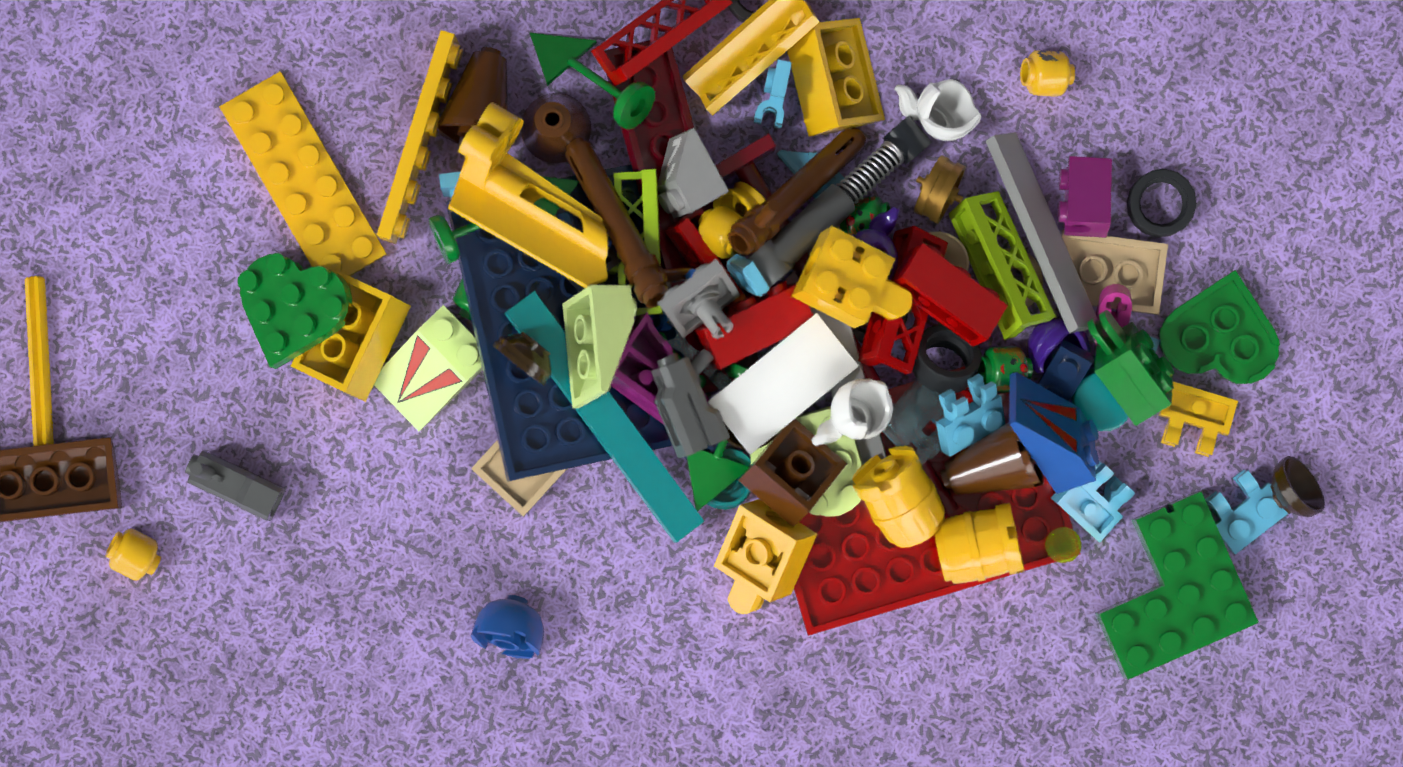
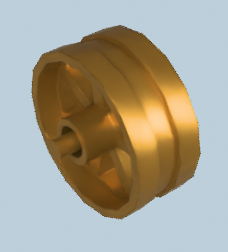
M941 155L934 164L930 174H927L925 178L918 176L916 180L917 183L921 184V192L915 204L914 213L920 216L924 215L938 224L948 207L954 201L961 203L964 198L958 195L960 190L958 187L966 166L958 162H951L949 158Z

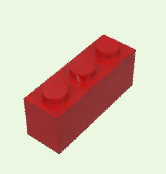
M924 243L908 251L891 279L892 282L906 288L911 293L912 303L973 347L989 339L1008 307L1006 303L999 299V295L994 290L978 284L971 278L967 270L954 266L943 258V254L937 248L925 245Z
M786 280L772 285L767 291L768 295L756 300L753 295L735 303L736 310L726 314V317L733 323L731 331L727 333L722 325L717 323L725 335L721 338L715 339L705 324L695 329L703 348L714 358L710 362L712 367L722 369L788 337L813 316L809 305L792 297L797 284L787 285Z

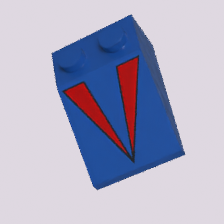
M1017 372L1010 374L1009 424L1056 494L1096 481V465L1099 464V457L1095 449V440H1098L1099 435L1093 420H1087L1081 409L1021 374Z

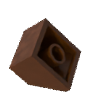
M796 419L781 429L738 480L792 527L810 512L847 465L843 459L825 444L815 446L812 443L815 435Z

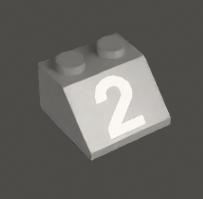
M695 128L669 139L657 183L658 191L660 192L658 200L667 214L671 213L673 218L694 212L729 192Z

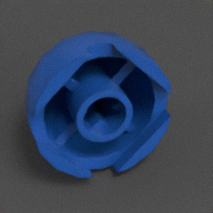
M508 595L507 599H497L489 602L478 613L471 632V638L473 642L486 649L487 644L491 643L505 649L501 654L515 658L530 659L533 658L534 652L537 656L540 654L544 638L543 622L537 611L527 605V599L517 595Z

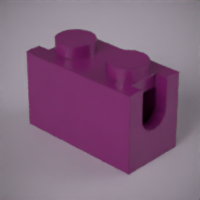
M1069 156L1068 167L1066 169L1060 168L1059 190H1065V201H1059L1058 222H1064V235L1107 237L1111 225V158Z

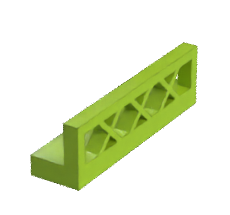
M656 169L641 170V172L614 173V188L621 201L630 207L627 211L629 215L634 211L644 220V231L640 235L642 239L644 238V243L650 254H655L661 265ZM642 179V196L632 205L622 196V180ZM642 201L643 214L637 209V207L641 204ZM621 262L618 268V285L626 286L625 266ZM660 306L636 308L635 316L646 312L648 315H661L663 310Z
M999 191L965 198L948 215L960 241L967 250L970 264L979 284L994 290L999 295V299L1008 305L998 322L1004 339L1016 337L1028 326L1051 321L1056 316ZM991 203L997 216L995 221L985 215L981 205ZM998 234L1008 240L1011 247L1009 252L999 246L996 240ZM1012 266L1022 271L1025 278L1024 283L1013 277L1011 273ZM1026 297L1036 302L1040 311L1039 314L1030 315L1025 304Z

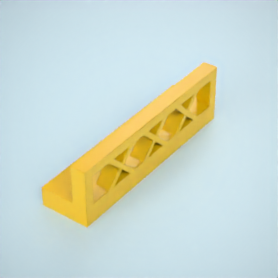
M768 0L682 77L688 86L701 98L705 109L713 116L819 23V20L805 0Z

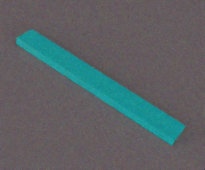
M534 291L504 314L519 334L522 332L526 333L550 353L551 377L572 404L565 331ZM609 391L586 405L575 408L674 543L679 542L704 522V519Z

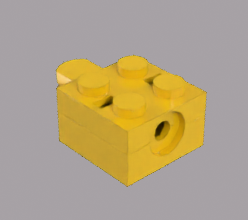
M833 226L820 232L792 294V297L853 328L866 324L872 311L888 320H895L907 314L912 305L911 293L906 288L887 279L896 258Z
M760 499L739 505L714 564V567L734 579L728 595V603L731 608L737 613L749 614L761 609L765 600L772 602L791 595L817 533L799 522L792 527Z

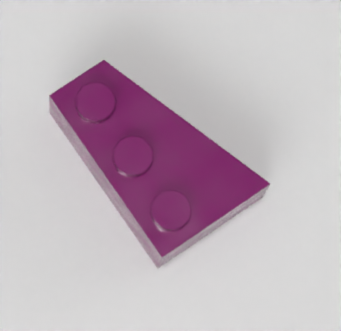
M646 312L634 317L633 326L610 386L664 424L655 404V398L659 389L651 371L659 368L658 360L674 353L672 352L673 348L667 340L664 341L652 324L653 320ZM703 391V394H704V396H705V398H706V401H707V403H708L709 398L707 397V395H706V394L704 393V391Z

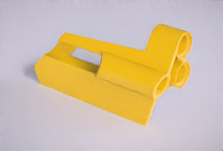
M491 102L483 112L478 124L473 125L469 129L460 145L459 153L466 156L448 209L584 288L607 280L606 258L608 240L602 218L508 154L522 129L524 120ZM540 198H545L581 219L583 233L533 203Z

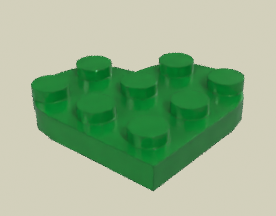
M279 253L268 254L258 258L246 271L239 275L237 281L240 288L242 306L269 367L278 369L337 333L346 323L343 320L348 313L349 303L352 304L353 300L350 287L341 275L322 266L310 267L304 270L298 262Z
M1236 270L1174 309L1164 319L1158 331L1159 347L1163 356L1173 368L1184 374H1202L1214 369L1223 379L1233 384H1252L1264 379L1275 368V363L1279 357L1280 341L1275 329Z

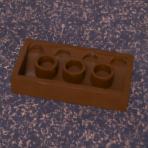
M112 437L0 450V523L122 508L120 481Z

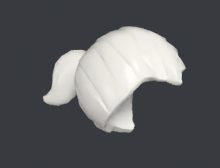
M948 79L929 83L924 88L919 99L908 86L896 85L894 89L899 95L901 113L905 117L909 115L913 120H920L925 131L935 139L942 141L957 140L967 135L980 122L981 113L975 107L970 92L962 83L956 80Z
M868 378L856 379L843 385L832 400L831 419L819 425L812 443L815 446L833 443L842 435L858 440L878 436L888 426L893 413L892 399L886 384L882 381Z

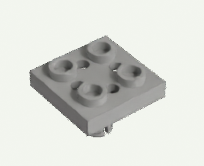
M716 259L710 264L700 266L694 272L693 277L681 286L677 285L669 289L658 304L682 338L704 322L712 336L718 339L725 335L717 323H720L727 333L733 328V323L726 317L722 309L741 295Z

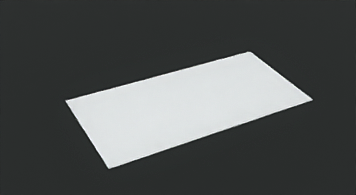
M816 313L709 400L708 403L711 407L719 410L726 426L751 455L855 370L858 364Z

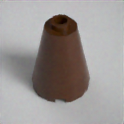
M482 47L481 51L473 52L438 121L437 131L446 139L459 144L460 137L464 138L473 125L478 124L483 112L491 102L508 111L507 59L501 56V51L491 47Z
M562 93L543 95L528 106L522 117V120H524L521 129L523 142L527 149L542 161L555 164L568 162L565 157V148L573 139L581 137L589 142L591 135L589 114L578 100ZM553 118L560 119L559 123L555 126L547 124Z
M1009 422L946 460L945 469L940 470L946 490L952 489L955 495L1035 488L1044 485L1042 471Z

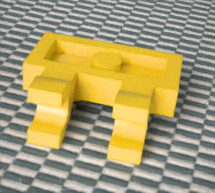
M1172 381L1174 389H1172V404L1160 411L1158 415L1168 418L1161 443L1172 447L1178 445L1183 424L1185 423L1202 429L1195 453L1209 457V455L1213 454L1217 435H1229L1238 401Z

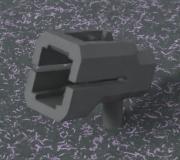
M705 349L692 362H690L688 356L679 359L677 353L657 361L659 368L651 371L659 389L655 398V404L678 458L689 456L708 448V445L712 446L730 438L719 410L708 406L700 386L699 374L714 359Z
M202 450L199 456L193 454L185 470V473L189 475L187 483L266 521L273 519L286 492V488Z

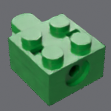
M1105 310L1099 314L1100 321L1094 317L1087 322L1091 335L1097 341L1094 372L1134 425L1137 426L1172 404L1174 370L1164 356L1159 358L1152 349L1154 347L1153 341L1144 329L1139 331L1133 322L1121 328L1112 314Z

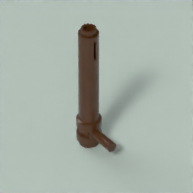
M855 127L844 129L762 204L754 205L746 212L744 217L738 219L731 226V232L728 234V241L732 248L742 255L757 252L765 244V241L770 240L778 233L780 225L863 151L866 138L862 131Z
M581 137L573 139L565 148V157L596 214L602 218L606 233L625 266L624 274L629 283L635 285L634 292L640 302L645 303L648 308L659 306L658 302L664 298L665 293L671 288V283L686 281V273L693 268L691 266L663 269L655 254H650L590 142L585 141Z

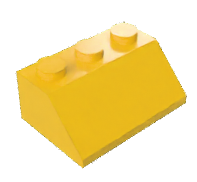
M860 18L819 22L787 50L789 61L792 62L791 69L808 137L832 134L847 128H856L885 120Z
M336 270L335 273L341 275L349 285L353 299L352 304L349 303L348 313L343 320L346 323L333 336L294 358L290 367L366 402L411 305Z

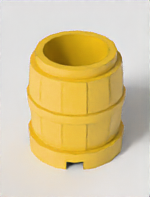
M897 446L888 449L891 453L890 456L880 459L877 454L865 462L853 475L852 480L855 485L852 486L859 498L864 500L875 525H878L888 541L904 548L920 544L938 532L945 520V509L936 492L937 489L934 483L922 469V463L914 449L909 446Z
M1010 503L996 505V509L964 512V514L944 520L939 531L935 533V540L945 582L951 580L953 584L972 581L980 582L1010 572V575L1025 572Z

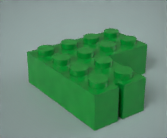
M1202 491L1193 492L1168 503L1167 506L1172 511L1170 513L1167 512L1166 507H1159L1131 519L1159 585L1095 612L1124 679L1129 680L1259 623Z

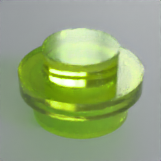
M1066 527L1054 529L1049 533L1045 542L1047 554L1051 559L1059 563L1073 561L1081 551L1079 535L1074 530Z

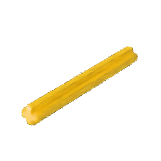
M29 276L25 278L32 432L33 446L54 444L46 285L44 277Z

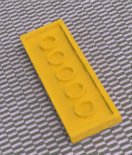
M440 30L377 231V236L380 239L393 244H397L398 237L404 239L408 231L410 218H407L406 215L409 203L416 204L421 185L416 181L419 170L426 171L431 157V151L427 147L430 136L436 137L438 134L437 128L440 119L438 109L441 102L447 104L452 90V83H450L448 77L451 69H458L462 58L463 50L460 49L459 41L455 34Z
M281 71L219 106L312 267L322 266L334 273L337 270L352 276L387 255Z

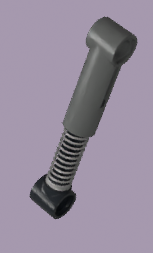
M909 115L882 138L884 143L881 144L880 148L876 149V152H872L866 160H863V163L859 164L837 185L831 184L775 236L765 242L757 252L747 258L754 262L769 288L814 247L820 232L831 226L835 228L839 226L855 211L854 203H858V199H863V195H867V191H872V187H876V183L879 184L881 179L884 180L885 175L889 176L890 172L894 171V168H898V165H907L932 143Z

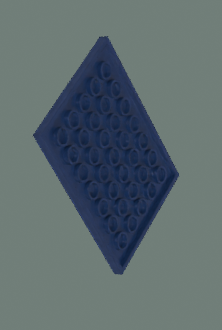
M630 164L605 169L614 186V173L633 172ZM576 175L560 178L578 181ZM622 180V196L630 200L632 205L640 198L636 180ZM578 183L569 196L587 208L592 207L581 184ZM451 200L446 202L452 231L471 223V221L448 209ZM641 202L637 209L643 214V205ZM560 207L554 216L557 218L558 214L568 211ZM633 211L635 226L639 234L644 231V220ZM483 228L457 238L456 241L460 251V257L458 258L507 482L611 460L612 458L575 408H572V404L552 377L543 386L493 346L495 341L502 335L519 334L504 313L534 291L565 331L563 303L578 294L579 291L564 275ZM608 241V247L617 255L612 242ZM618 270L613 281L608 285H618ZM626 277V286H628L630 283ZM634 285L631 288L632 297L636 301V308H647L645 303L638 300L634 292ZM660 318L653 320L652 324L655 328L660 325ZM674 325L668 331H660L665 334L668 343L678 355L684 358L679 335ZM612 386L609 387L608 391L652 450L673 446L664 424Z

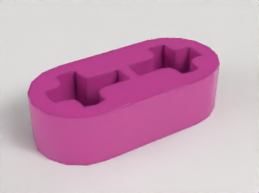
M1121 284L1106 286L1099 296L1096 309L1097 319L1100 321L1099 314L1108 310L1121 328L1129 324L1132 312V297L1129 289ZM1115 297H1120L1121 302L1118 303L1116 312L1111 311L1110 302H1113Z

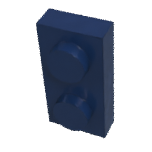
M1063 339L1037 384L1070 401L1092 365L1095 356Z

